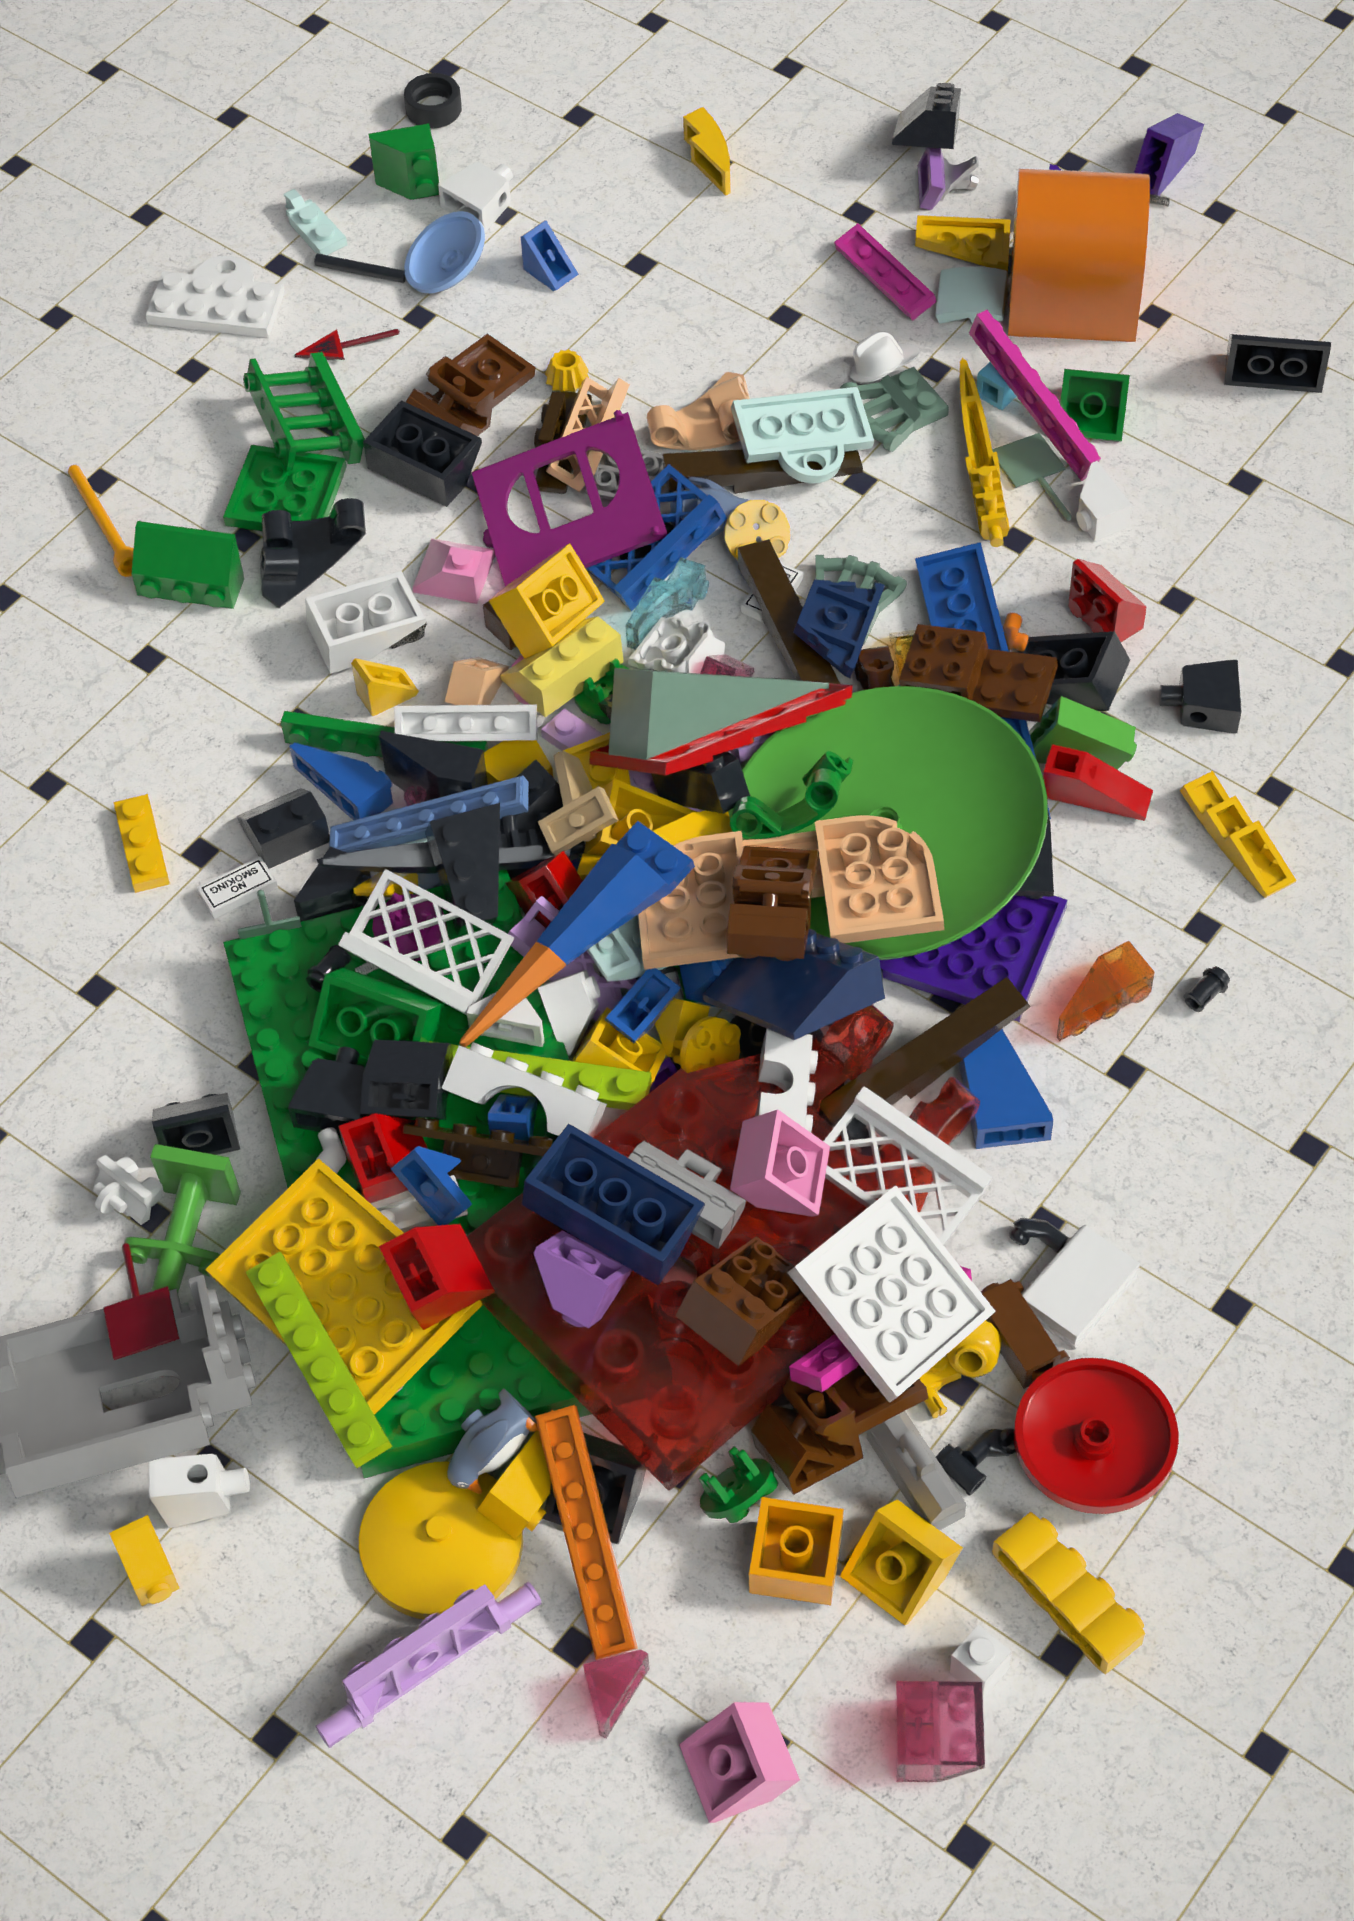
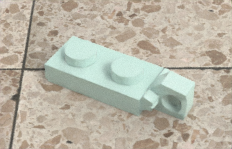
M295 189L284 193L287 204L285 206L288 209L286 210V215L289 218L290 225L316 254L329 255L347 246L346 236L312 200L304 201Z

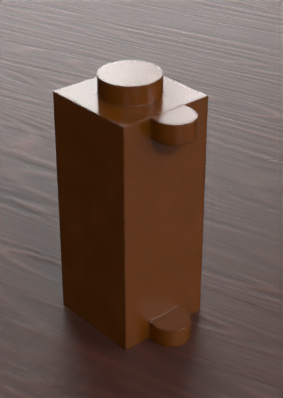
M1010 1279L1001 1284L992 1283L986 1286L981 1291V1294L995 1310L986 1321L993 1324L999 1331L1002 1340L1000 1353L1025 1389L1045 1371L1068 1361L1070 1357L1065 1350L1059 1351L1022 1296L1021 1293L1024 1291V1287L1021 1282H1013Z

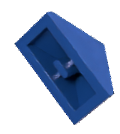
M547 220L541 222L520 237L523 269L552 291L558 290L579 275Z
M657 968L647 969L608 1014L605 1021L631 1042L635 1043L653 1027L681 987Z
M500 1094L488 1112L490 1135L492 1129L514 1132V1139L529 1141V1136H533L538 1098Z

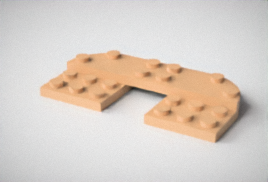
M867 815L819 820L815 822L816 831L787 834L774 838L743 840L742 832L737 831L695 837L674 845V847L693 859L695 867L670 894L638 914L644 970L739 957L736 954H727V931L730 904H734L733 876L736 865L740 864L744 846L818 850V864L811 898L825 896L830 937L836 938L842 943L944 930V919L932 854L924 840L916 832L913 831L909 834L897 827V821Z

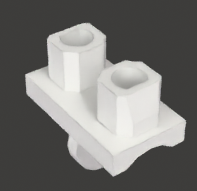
M107 1155L97 1159L96 1165L99 1166L100 1171L93 1191L98 1194L95 1202L96 1208L102 1213H109L114 1209L119 1213L125 1211L140 1225L150 1220L151 1207L162 1198V1184L154 1177H148L144 1181L138 1182L136 1180L138 1177L136 1162L127 1155L116 1161H113Z

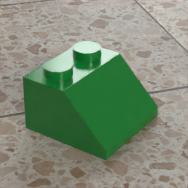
M429 123L368 134L376 185L410 200L439 195L436 152Z
M1064 369L1060 405L1068 416L1077 423L1079 430L1085 438L1122 441L1130 375Z

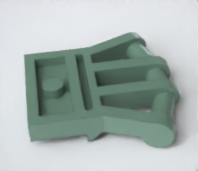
M914 366L891 377L886 375L878 383L857 385L854 382H847L840 387V389L858 387L861 400L876 398L863 404L873 438L882 443L883 448L890 452L895 451L912 432L948 416L949 406ZM893 408V411L875 419L871 417L886 409ZM904 421L896 431H886V429Z
M815 555L816 580H824V571H842L837 583L851 581L853 575L857 574L865 577L860 588L872 589L876 581L887 587L882 592L863 644L865 645L879 613L904 592L907 581L900 576L894 577L882 569L880 563L874 561L868 564L858 561V557L848 555L847 558H824V555Z

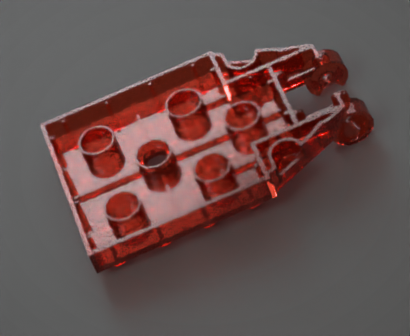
M874 1004L835 1021L821 1043L816 1039L812 1040L811 1050L818 1051L815 1074L809 1075V1082L815 1083V1095L813 1105H807L806 1114L813 1115L811 1133L822 1141L826 1139L833 1128L817 1114L821 1100L848 1078L852 1081L870 1069L873 1058L883 1048L892 1033L894 1022ZM761 1054L686 1073L681 1068L593 1138L627 1158L633 1153L636 1146L643 1141L676 1160H679L685 1150L688 1149L721 1168V1173L715 1182L733 1192L730 1190L743 1121L755 1117L761 1092L781 1094L784 1091L775 1084L758 1081ZM949 1077L941 1088L939 1096L932 1102L920 1101L909 1118L949 1145L969 1125L980 1106V1099L955 1077ZM840 1135L835 1142H841L842 1136ZM892 1143L885 1145L879 1150L881 1163L902 1161L900 1149ZM850 1148L853 1167L874 1164L873 1155H862L855 1148ZM844 1149L829 1151L827 1165L830 1168L847 1167ZM907 1155L908 1160H913V1158ZM926 1167L910 1168L913 1186L934 1184L932 1172ZM686 1168L687 1170L691 1171L692 1173H694V1174H696V1175H698L699 1177H701V1178L704 1179L703 1176L699 1175L698 1173L692 1171V1170L689 1169V1168ZM903 1169L882 1171L885 1189H891L895 1185L898 1188L906 1187ZM876 1172L855 1174L857 1187L864 1192L879 1190ZM849 1175L843 1176L847 1180H849ZM825 1178L819 1215L812 1217L757 1208L746 1201L745 1208L737 1223L719 1249L691 1233L680 1256L694 1263L698 1278L757 1236L763 1242L770 1244L777 1253L796 1266L867 1207ZM929 1192L914 1194L918 1212H923ZM523 1193L467 1236L495 1290L494 1293L480 1300L482 1304L668 1491L673 1489L759 1415L767 1404H771L784 1393L783 1387L787 1379L790 1378V1365L835 1334L807 1298L758 1352L738 1366L675 1316L692 1283L675 1280L667 1283L661 1281L659 1285H656L634 1271H631L601 1320L590 1328L576 1327L566 1322L562 1317L563 1314L552 1308L534 1256L538 1245L565 1230L523 1206Z

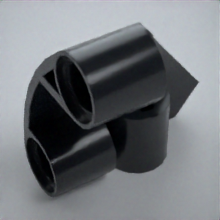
M354 498L341 499L335 502L329 517L304 521H292L291 514L283 510H272L262 515L263 547L260 555L262 596L276 607L281 608L343 558L366 534L364 503Z

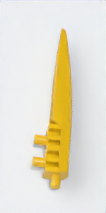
M962 358L960 360V396L969 457H965L972 488L979 532L984 540H990L991 546L999 547L1004 543L1003 537L1008 535L1010 528L1000 480L999 460L997 452L992 451L986 418L974 378L967 361Z

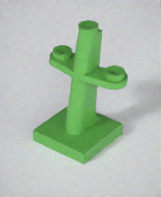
M155 1144L150 1158L159 1181L163 1186V1191L176 1194L165 1240L127 1237L124 1243L129 1244L134 1263L145 1264L148 1259H159L151 1291L168 1286L169 1291L177 1289V1293H179L187 1264L199 1267L198 1271L211 1277L205 1269L221 1255L192 1246L205 1202L209 1200L237 1206L241 1190L229 1157Z

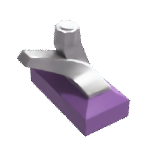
M926 148L917 165L920 208L932 210L939 201H943L946 194L952 189L975 190L977 188L979 178L970 174L979 166V160L976 156L958 165H953L946 158H943L941 148Z

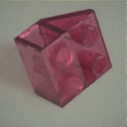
M896 1681V1782H942L985 1768L982 1682Z

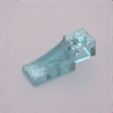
M680 557L667 581L656 577L653 578L626 624L628 648L636 650L661 617H673L685 609L693 611L698 600H703L708 592L709 581L706 580L705 565Z

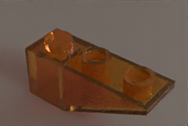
M1130 941L1098 956L1059 1017L1056 1037L1059 1041L1071 1035L1078 1036L1089 1025L1100 1019H1110L1126 1005L1132 1002L1139 1003L1149 996L1152 991L1155 972Z

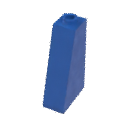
M1001 1029L959 1062L976 1149L1049 1141L1052 1136L1054 1122L1052 1113L1005 1032Z

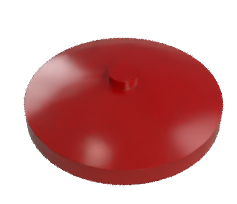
M1080 1358L1066 1361L1050 1368L1029 1386L1017 1409L1014 1425V1444L1018 1460L1025 1474L1038 1490L1048 1498L1076 1511L1092 1514H1110L1140 1505L1163 1486L1172 1471L1176 1459L1179 1431L1176 1416L1170 1402L1161 1389L1146 1375L1133 1367L1114 1360Z

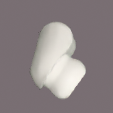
M331 1127L322 1130L318 1134L323 1151L316 1160L319 1158L337 1174L346 1162V1154L336 1129Z

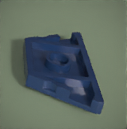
M814 579L793 633L845 677L851 678L885 585L874 583L872 589L856 588L855 582L850 581L836 583L830 580Z

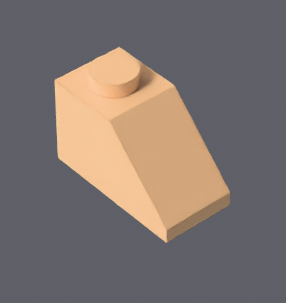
M480 657L454 661L444 702L454 705H490L503 682L500 675L506 672L509 666Z

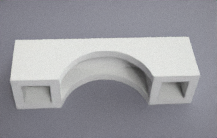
M472 1042L470 1049L458 1046L442 1089L485 1105L500 1091L516 1087L524 1088L533 1093L543 1105L547 1117L548 1132L559 1136L569 1123L594 1138L607 1105L597 1100L598 1092L581 1085L577 1086L576 1091L563 1087V1078L546 1071H542L540 1077L526 1072L528 1064L508 1056L505 1063L491 1058L494 1050Z

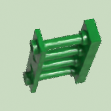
M323 352L311 353L309 365L305 367L304 371L263 374L256 358L249 359L248 371L243 376L244 388L246 392H250L273 441L275 455L281 459L286 471L293 470L296 453L338 449L339 452L343 453L347 464L360 463L365 438ZM306 383L313 392L273 396L269 387ZM316 405L318 408H321L323 414L284 418L280 409ZM327 427L329 430H332L334 436L294 440L290 430Z

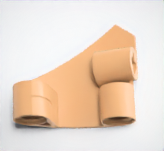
M726 372L703 396L679 411L675 412L672 407L667 405H659L650 409L646 418L652 443L669 449L704 450L740 441L731 405L734 400L750 399L744 375Z

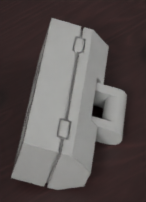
M645 1141L637 1145L633 1153L628 1157L629 1159L705 1203V1207L692 1234L719 1249L737 1223L746 1203L745 1199L715 1182L722 1169L688 1149L685 1150L679 1160H676ZM686 1168H689V1169H691L692 1171H694V1172L698 1173L699 1175L703 1176L704 1179L701 1178V1177H699L698 1175L692 1173L691 1171L687 1170Z
M906 1411L867 1431V1440L915 1513L938 1530H942L965 1517L966 1502Z

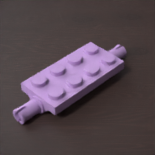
M526 1582L523 1586L497 1602L485 1584L477 1590H467L455 1600L452 1607L441 1614L434 1613L425 1618L419 1625L418 1630L406 1638L398 1637L391 1641L384 1648L381 1655L370 1662L363 1661L354 1666L349 1671L347 1678L342 1680L348 1697L346 1700L347 1705L316 1725V1729L328 1748H331L358 1728H365L374 1722L373 1717L375 1714L494 1633L502 1634L510 1629L513 1622L542 1604L537 1591L531 1583Z

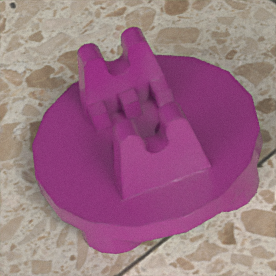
M394 893L391 899L386 902V907L405 901L404 894L398 895ZM410 894L411 899L419 896L417 894ZM427 900L413 905L418 923L437 917L432 902ZM407 907L388 913L393 931L412 925ZM382 915L373 918L372 931L374 937L387 933ZM439 924L420 930L424 948L441 943L443 938ZM414 932L395 938L399 953L405 955L418 951ZM389 940L380 942L391 948ZM421 957L414 958L412 960L418 962L421 960Z

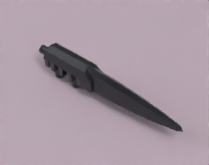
M545 812L536 815L537 832L536 829H528L527 832L519 833L515 815H507L501 818L504 834H501L500 831L499 870L532 868L555 855L551 852L538 824V821L547 817L550 813ZM582 841L566 850L565 854L570 859L571 854H583L585 842ZM428 842L368 849L316 859L319 865L330 868L384 872L387 869L392 873H437Z

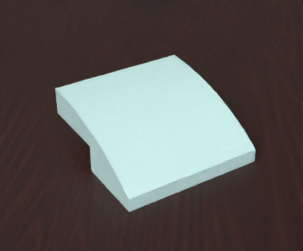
M958 267L941 270L935 314L939 324L970 318L973 324L976 315L985 310H988L995 320L1003 321L1009 278L1008 272L989 267Z
M638 915L587 950L607 981H621L641 977L646 971L642 961ZM661 967V968H657V969H658V970H662V969L667 968V967Z

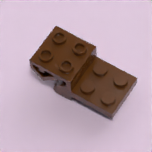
M487 333L452 360L445 356L428 369L426 373L427 379L438 388V392L432 395L427 391L423 392L414 388L406 403L479 436L490 427L492 408L535 376L536 367Z
M917 624L899 677L900 686L930 688L957 694L986 707L999 717L1041 722L1058 664L1056 657L988 649L985 632Z
M743 847L740 864L736 865L733 876L734 904H730L727 954H736L742 958H755L757 956L776 957L782 961H791L796 958L804 959L810 928L811 895L818 864V850Z
M860 1365L823 1392L791 1381V1378H789L783 1387L784 1396L794 1408L788 1409L767 1404L752 1427L751 1433L755 1448L770 1463L774 1472L789 1491L795 1495L863 1459L859 1435L928 1399L926 1386L918 1379L896 1399L888 1402Z

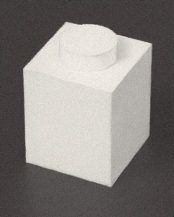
M978 1624L952 1654L950 1674L983 1700L1009 1670L1012 1651Z

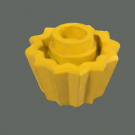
M569 349L565 351L560 350L559 353H554L545 372L547 377L546 384L552 386L553 391L576 392L580 388L582 381L586 377L589 378L587 374L589 370L576 351H570Z

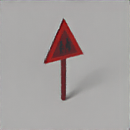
M336 329L296 353L295 357L310 358L311 353L323 352L326 359L345 360L343 348L399 335L400 331L399 329H393L340 342Z

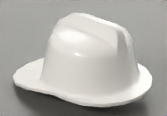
M886 332L871 334L860 341L854 348L855 365L850 371V377L857 383H870L882 379L895 369L915 360L920 355V348L908 343L897 344L893 336Z

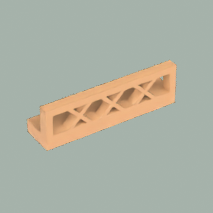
M586 377L581 383L560 438L585 429L578 415L586 414L592 426L613 418V413L616 410H620L630 384L618 378L611 388L607 390ZM587 391L602 399L601 404L592 405L587 396ZM588 450L587 457L594 476L603 453ZM575 454L561 459L569 460L574 470L573 474L558 466L560 460L548 465L547 473L578 492L585 486Z

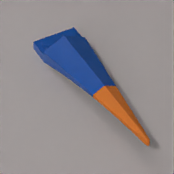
M637 821L616 845L613 843L610 845L460 1039V1045L467 1047L561 969L617 928L670 894L695 867L693 859Z

